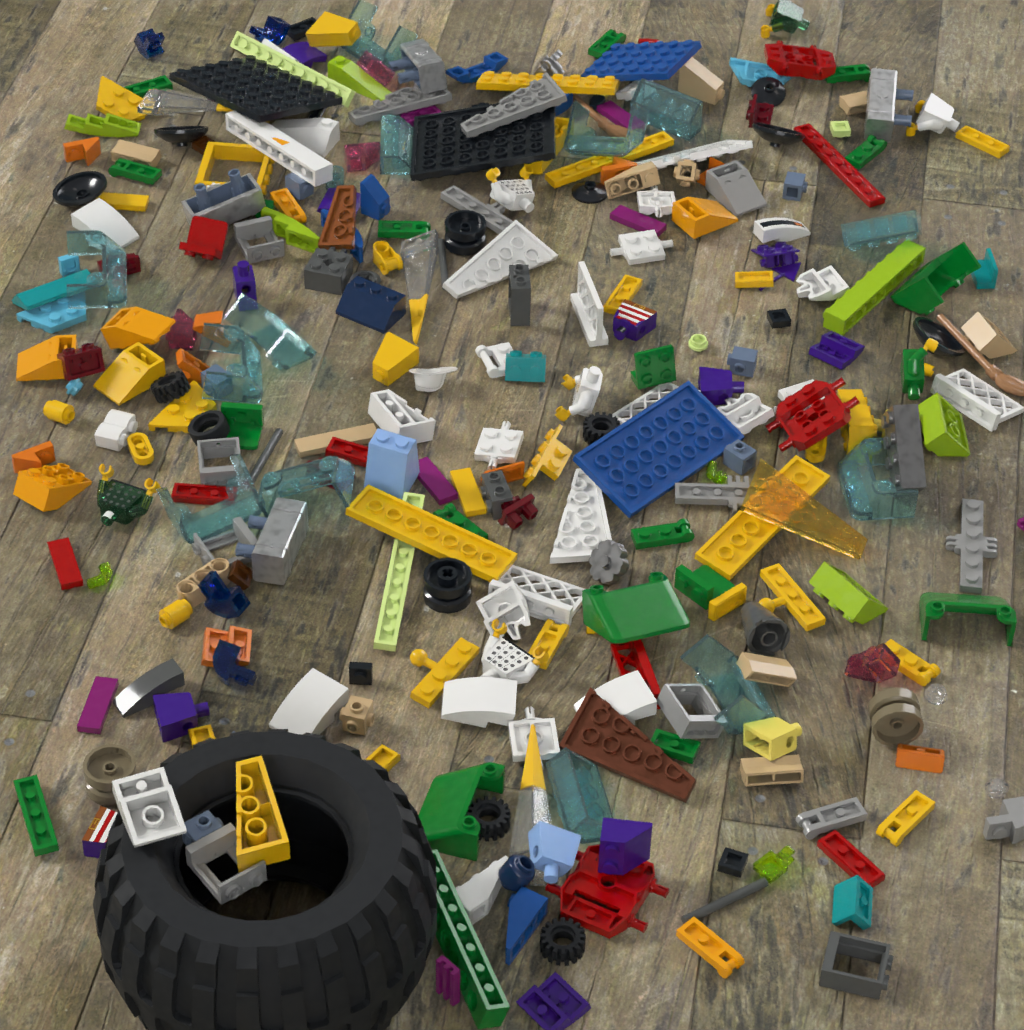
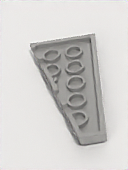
M546 72L542 75V79L538 81L534 79L529 82L530 86L527 88H519L499 100V105L495 107L491 105L486 108L487 112L484 114H476L461 123V129L467 138L476 137L499 126L508 125L518 119L527 118L534 113L543 112L545 109L553 106H559L567 102L566 94Z
M414 83L413 87H403L386 95L382 101L379 99L373 101L371 106L364 105L348 112L349 120L355 125L361 126L370 121H380L382 118L393 117L435 104H445L447 101L452 100V93L444 89L423 94Z

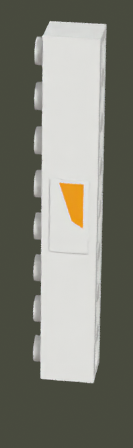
M236 111L225 113L226 130L314 187L333 180L332 163L267 122L259 123Z

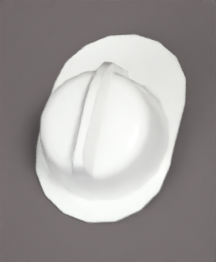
M458 368L409 369V372L414 373L417 391L434 392L443 386L446 373L456 371Z

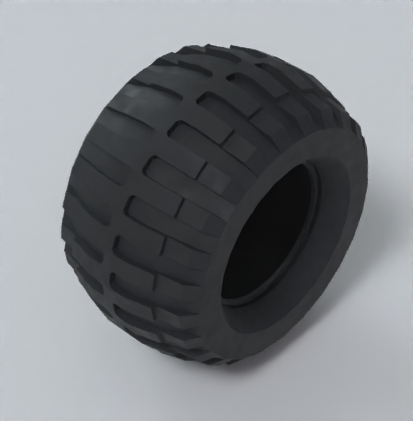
M268 729L267 732H249V730L230 733L229 737L219 739L208 738L194 744L193 749L184 753H174L160 763V767H164L169 784L172 785L184 822L209 810L215 818H220L224 826L231 822L236 828V762L262 755L289 840L291 858L266 865V881L288 880L308 884L324 891L329 897L319 905L300 914L275 920L246 921L221 916L205 907L215 897L187 865L186 845L183 842L182 834L134 848L118 810L109 830L105 849L101 848L96 869L93 908L105 970L135 1018L138 1016L146 1030H385L390 1025L391 1018L401 1010L419 983L437 932L436 860L417 811L408 801L407 795L400 786L390 781L387 770L374 760H362L360 751L344 743L332 744L326 741V736L290 733L288 729ZM227 852L206 863L207 867L221 883L239 874L238 865Z

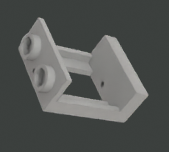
M270 216L234 223L235 240L249 264L285 256L284 240H278ZM264 237L267 243L250 246L247 242L248 240Z
M241 517L232 519L233 530L202 541L197 533H193L194 543H192V549L196 556H200L203 566L215 559L210 553L211 551L235 542L256 545L257 538ZM241 556L228 559L230 568L237 559L244 564L252 561V558Z
M231 822L185 847L187 865L221 905L229 900L236 899L240 894L259 886L267 880L266 862L264 860L222 883L207 867L206 863L226 852L237 864L236 828Z

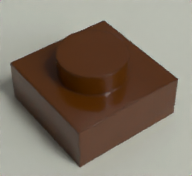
M203 136L192 142V149L204 155L208 141H216Z
M237 559L232 563L227 579L244 591L250 586L253 571Z

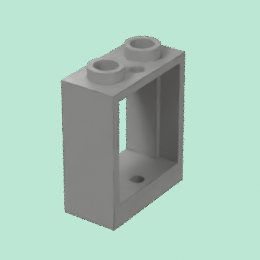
M239 437L197 440L201 485L244 486ZM235 456L236 465L204 466V459Z
M664 684L657 698V704L680 739L719 738L727 723V719L703 684ZM682 705H692L698 715H688Z

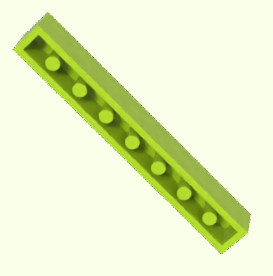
M907 239L897 245L894 251L888 253L885 259L878 262L871 271H868L861 280H858L851 289H848L840 299H836L831 307L825 309L823 313V327L842 336L846 334L923 264L926 248Z

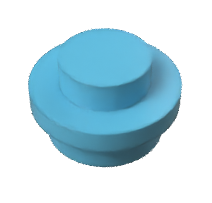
M80 378L69 381L65 387L68 389L66 394L75 396L81 390L84 384Z

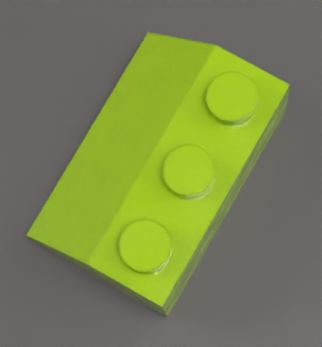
M935 393L918 405L919 418L922 425L921 432L925 440L923 443L926 449L934 452L937 456H969L970 450L962 414L939 393Z
M825 561L809 581L815 587L813 591L821 598L826 597L829 599L828 604L837 611L839 609L844 612L842 616L852 624L856 621L863 625L888 610L882 602L846 572Z

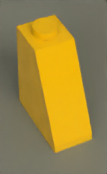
M326 11L305 33L311 47L352 46L361 36L358 22Z
M387 332L372 362L373 379L386 386L391 385L419 363V347L391 332Z

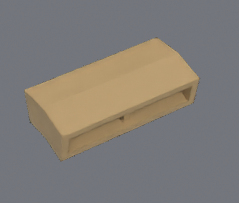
M867 91L839 96V107L845 111L847 116L866 112Z
M120 139L111 150V159L114 162L122 158L156 167L162 157L159 149Z
M742 652L736 662L745 680L790 687L797 680L793 667L786 659Z
M799 754L784 755L773 761L765 757L741 758L740 772L745 787L803 783L804 769Z

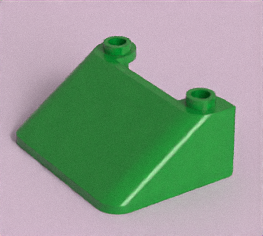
M662 572L650 573L648 577L649 583L609 592L605 591L602 585H592L589 589L582 590L584 624L611 643H626L690 627V619L668 577Z
M926 592L920 596L922 640L926 641L930 619H940L944 616V612L996 615L997 619L1005 624L1007 646H1012L1017 618L1015 610L1005 599L997 596Z
M488 762L441 774L433 779L418 815L432 850L438 849L439 853L477 861L480 824L475 817L466 815L477 788L503 794L505 789V765Z

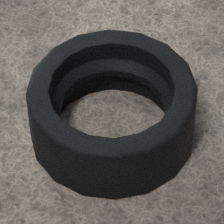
M209 410L197 415L190 422L188 432L197 446V440L226 438L230 432V426L222 412ZM212 426H215V427H213L212 429L203 432L205 429H207V428H209V427H212Z

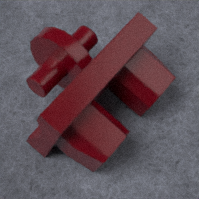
M532 493L522 499L518 495L513 496L512 501L501 504L502 518L498 520L499 524L503 526L507 523L515 530L523 523V519L520 517L521 514L529 521L535 518L538 510L533 504L535 497Z

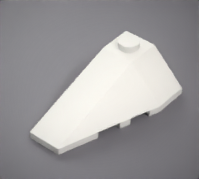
M330 118L275 120L272 126L323 158L340 140L339 122Z

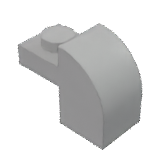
M1024 796L1002 799L999 816L986 817L983 829L985 840L1009 837L1011 843L1015 844L1024 839Z

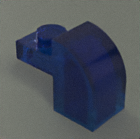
M268 15L264 28L251 26L249 32L261 43L266 38L278 46L285 39L291 24L281 18Z
M152 28L137 33L134 43L145 59L164 53L162 44L165 37L162 32L155 34Z
M210 571L198 584L207 598L204 602L206 608L213 614L223 618L239 617L251 604L240 586L227 588L216 571Z
M219 640L213 654V666L218 679L227 686H229L232 678L234 682L242 686H247V684L254 686L257 679L256 672L238 665L242 656L241 647Z

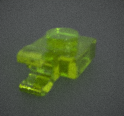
M789 845L785 846L777 854L770 850L753 863V870L761 877H765L771 884L788 871V865L794 861L791 855L795 853V850Z

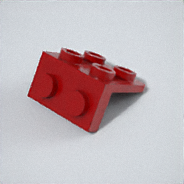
M194 216L191 221L187 243L180 242L179 249L184 252V255L189 257L200 255L202 259L213 261V258L221 260L229 227L228 223Z

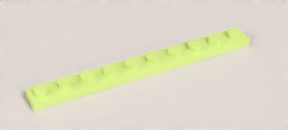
M239 31L236 32L230 44V47L246 55H254L258 60H265L267 64L276 65L279 69L289 71L292 75L300 76L305 81H311L316 86H322L327 91L335 92L336 95L343 97L342 105L349 107L356 91Z
M404 492L402 500L423 509L425 495ZM396 538L394 539L373 649L396 652L415 553V547Z

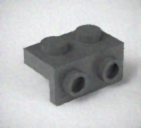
M502 470L481 474L482 486L479 487L482 498L485 499L487 513L491 512L493 520L502 518L501 503L513 500Z

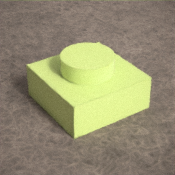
M830 121V130L833 137L843 138L851 136L848 121Z

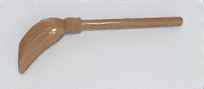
M573 94V101L598 123L599 128L605 131L608 136L625 142H634L648 137V135L615 125L607 118H602L577 94Z
M943 314L937 315V320L985 369V374L992 381H995L999 389L1012 395L1024 397L1023 380L1006 375L996 365L990 364Z

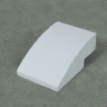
M100 198L71 214L72 226L85 233V238L88 242L110 255L139 239L138 233L117 210Z
M312 668L282 702L271 719L269 727L271 729H288L290 733L301 735L304 733L320 735L335 721L334 714L348 703L349 688Z
M638 670L615 678L595 689L596 693L603 700L611 704L613 709L628 719L634 726L635 720L656 714L657 700ZM585 696L574 704V709L576 712L578 711Z
M470 677L446 681L443 688L441 719L486 728L488 722L508 726V721H513L515 716L517 681L494 677Z
M164 767L112 781V791L134 848L187 833L172 785L169 784Z

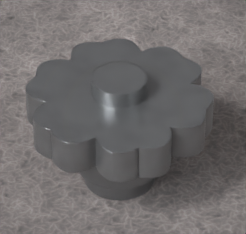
M558 49L550 57L545 56L540 61L541 66L533 74L546 72L550 76H553V74H563L565 72L562 69L563 66L557 61L563 53Z
M605 540L599 543L598 549L592 550L589 563L592 565L590 574L594 580L611 585L618 582L619 576L625 575L629 569V561L626 558L628 552L623 544L612 540Z

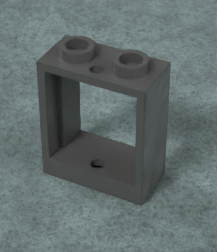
M509 265L508 305L510 326H530L531 283L529 265Z
M830 931L819 986L879 1000L881 990L887 991L889 975H885V971H891L894 957L889 955L891 944ZM841 954L880 963L877 980L833 970L836 955Z

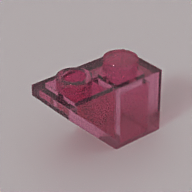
M367 50L356 63L384 87L395 75L391 68Z
M380 142L344 145V161L347 172L366 171L381 159Z
M177 309L175 315L171 317L176 322L170 327V331L166 333L169 348H182L193 351L197 340V332L192 329L194 321L182 309Z
M885 643L877 646H871L859 654L850 656L847 660L844 674L852 678L881 683L897 676L901 660Z

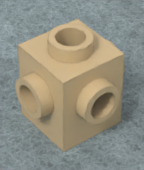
M692 160L678 161V166L674 167L673 177H676V181L680 183V186L690 187V185H695L696 180L699 181L700 170L697 163H694ZM686 172L691 173V176L686 177L684 176V174Z
M350 696L346 707H342L339 719L342 721L343 731L365 736L368 727L373 726L375 719L373 700Z

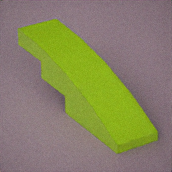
M88 113L86 119L69 114L64 129L101 137L138 136L142 123L109 113L106 114L105 118Z
M265 206L261 209V217H271L275 235L285 238L286 244L314 253L315 249L319 248L320 237L308 227L276 210Z

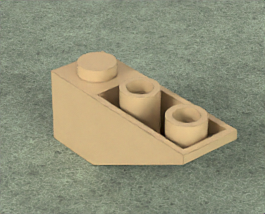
M652 161L634 166L604 182L608 200L661 184L657 166Z

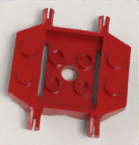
M780 40L776 44H765L764 54L766 63L778 75L822 81L835 74L836 64L833 53L817 49L816 45H811L810 48L785 45Z
M842 377L832 384L815 380L805 385L793 395L786 397L784 401L778 404L777 418L768 425H765L770 433L780 426L788 434L789 438L778 445L782 453L792 446L797 448L798 451L808 449L846 425L852 419L850 409L860 404L856 396L846 403L841 402L836 395V390L846 385ZM812 404V406H811L810 408H808V409L805 410V411L803 410V409H805L806 407H808V406H810V405Z
M600 844L588 846L584 853L577 851L575 860L579 861L575 871L568 876L562 887L549 883L545 887V891L553 893L560 898V918L565 917L567 921H569V918L574 919V924L579 922L581 927L609 939L627 930L628 927L644 933L648 923L636 919L637 912L649 893H655L666 898L670 890L657 884L654 864L645 861L624 875L598 873ZM608 881L613 883L614 885L607 887L602 885V883ZM575 893H579V894L583 895V896H584L586 899H588V900H595V901H597V902H600V903L606 905L607 908L612 909V910L616 909V910H618L619 912H618V913H615V912H613V911H611V910H608V909H606V908H604V907H601V906H599V905H597V904H594V903H592V902H590V901H587V900H585V899H583V898H580V897H578V896H576V895H574V894H575Z

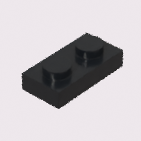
M311 17L285 27V34L294 41L306 37L305 33L317 20Z

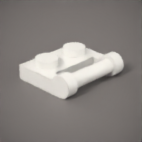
M500 343L488 347L479 345L475 352L485 364L488 376L490 378L505 376L506 353L513 351L510 343ZM489 356H493L498 367L493 364Z

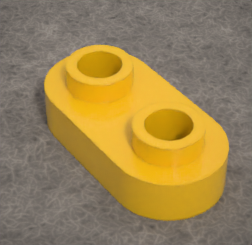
M140 432L130 434L127 437V446L134 462L143 466L152 463L154 460V450L147 435Z
M828 436L810 448L805 449L804 456L806 460L811 463H819L825 459Z

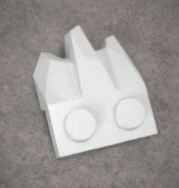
M831 265L818 272L812 268L800 274L796 282L802 285L797 288L798 297H808L809 301H834L842 297L850 289Z
M742 393L738 399H725L727 405L717 408L742 434L751 432L754 427L766 423L768 419L775 416L773 409L762 404L760 397L753 393Z
M515 580L476 601L485 619L483 622L490 635L494 633L491 624L495 619L499 620L497 629L501 628L503 622H505L508 628L507 632L513 640L522 639L519 625L523 624L525 627L531 625L526 599Z

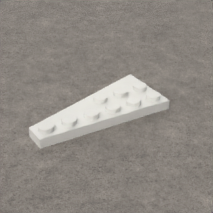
M727 139L636 163L640 165L652 161L657 166V169L667 168V165H678V161L696 160V162L707 160V157L711 156L716 158L723 156L725 153H737L740 150L753 148L751 140Z
M515 220L448 278L442 287L454 298L458 299L508 279L509 265H529V270L556 260L558 254Z
M581 468L576 469L570 494H568L567 504L564 508L558 535L550 556V564L588 562L592 550L598 549L601 541L612 540L602 490Z

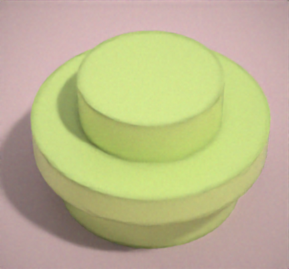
M694 334L691 336L688 346L696 352H701L707 349L708 341L704 335Z

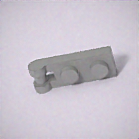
M854 797L800 813L795 820L799 827H803L805 837L811 840L817 837L818 834L865 821L867 819V812L858 798Z

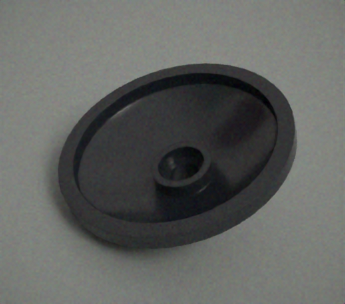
M753 122L752 125L755 132L761 138L769 141L770 146L780 148L781 144L792 145L805 138V134L775 125Z
M175 126L154 129V133L167 142L177 143V147L188 146V142L200 139L209 131L208 126Z
M97 171L79 172L59 182L53 190V198L56 203L62 206H85L102 195L107 187V180L104 174Z
M916 317L913 321L914 331L923 345H925L929 338L939 342L934 353L941 356L958 357L962 356L965 352V348L939 323L925 317Z

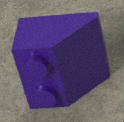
M603 817L598 873L624 875L649 860L653 823Z

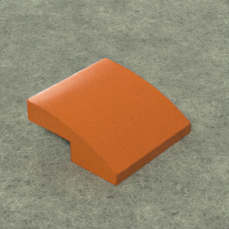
M231 625L229 631L206 627L201 665L217 668H234L249 665L252 630Z

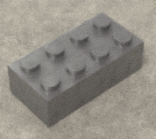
M918 404L893 405L881 417V425L883 429L885 428L886 435L883 438L884 449H887L888 454L885 465L890 474L887 482L888 489L891 490L892 496L916 495L927 487Z

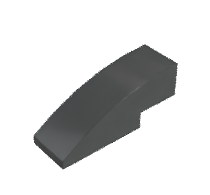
M172 658L133 681L113 700V704L123 718L153 706V695L165 694L185 685L184 672Z

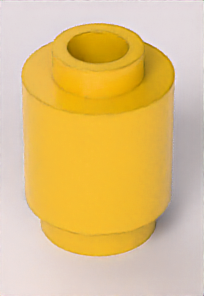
M49 400L44 405L43 413L50 420L67 425L75 417L74 407L70 404Z
M186 599L176 600L159 611L161 625L168 629H173L190 618V615L193 613L192 606Z

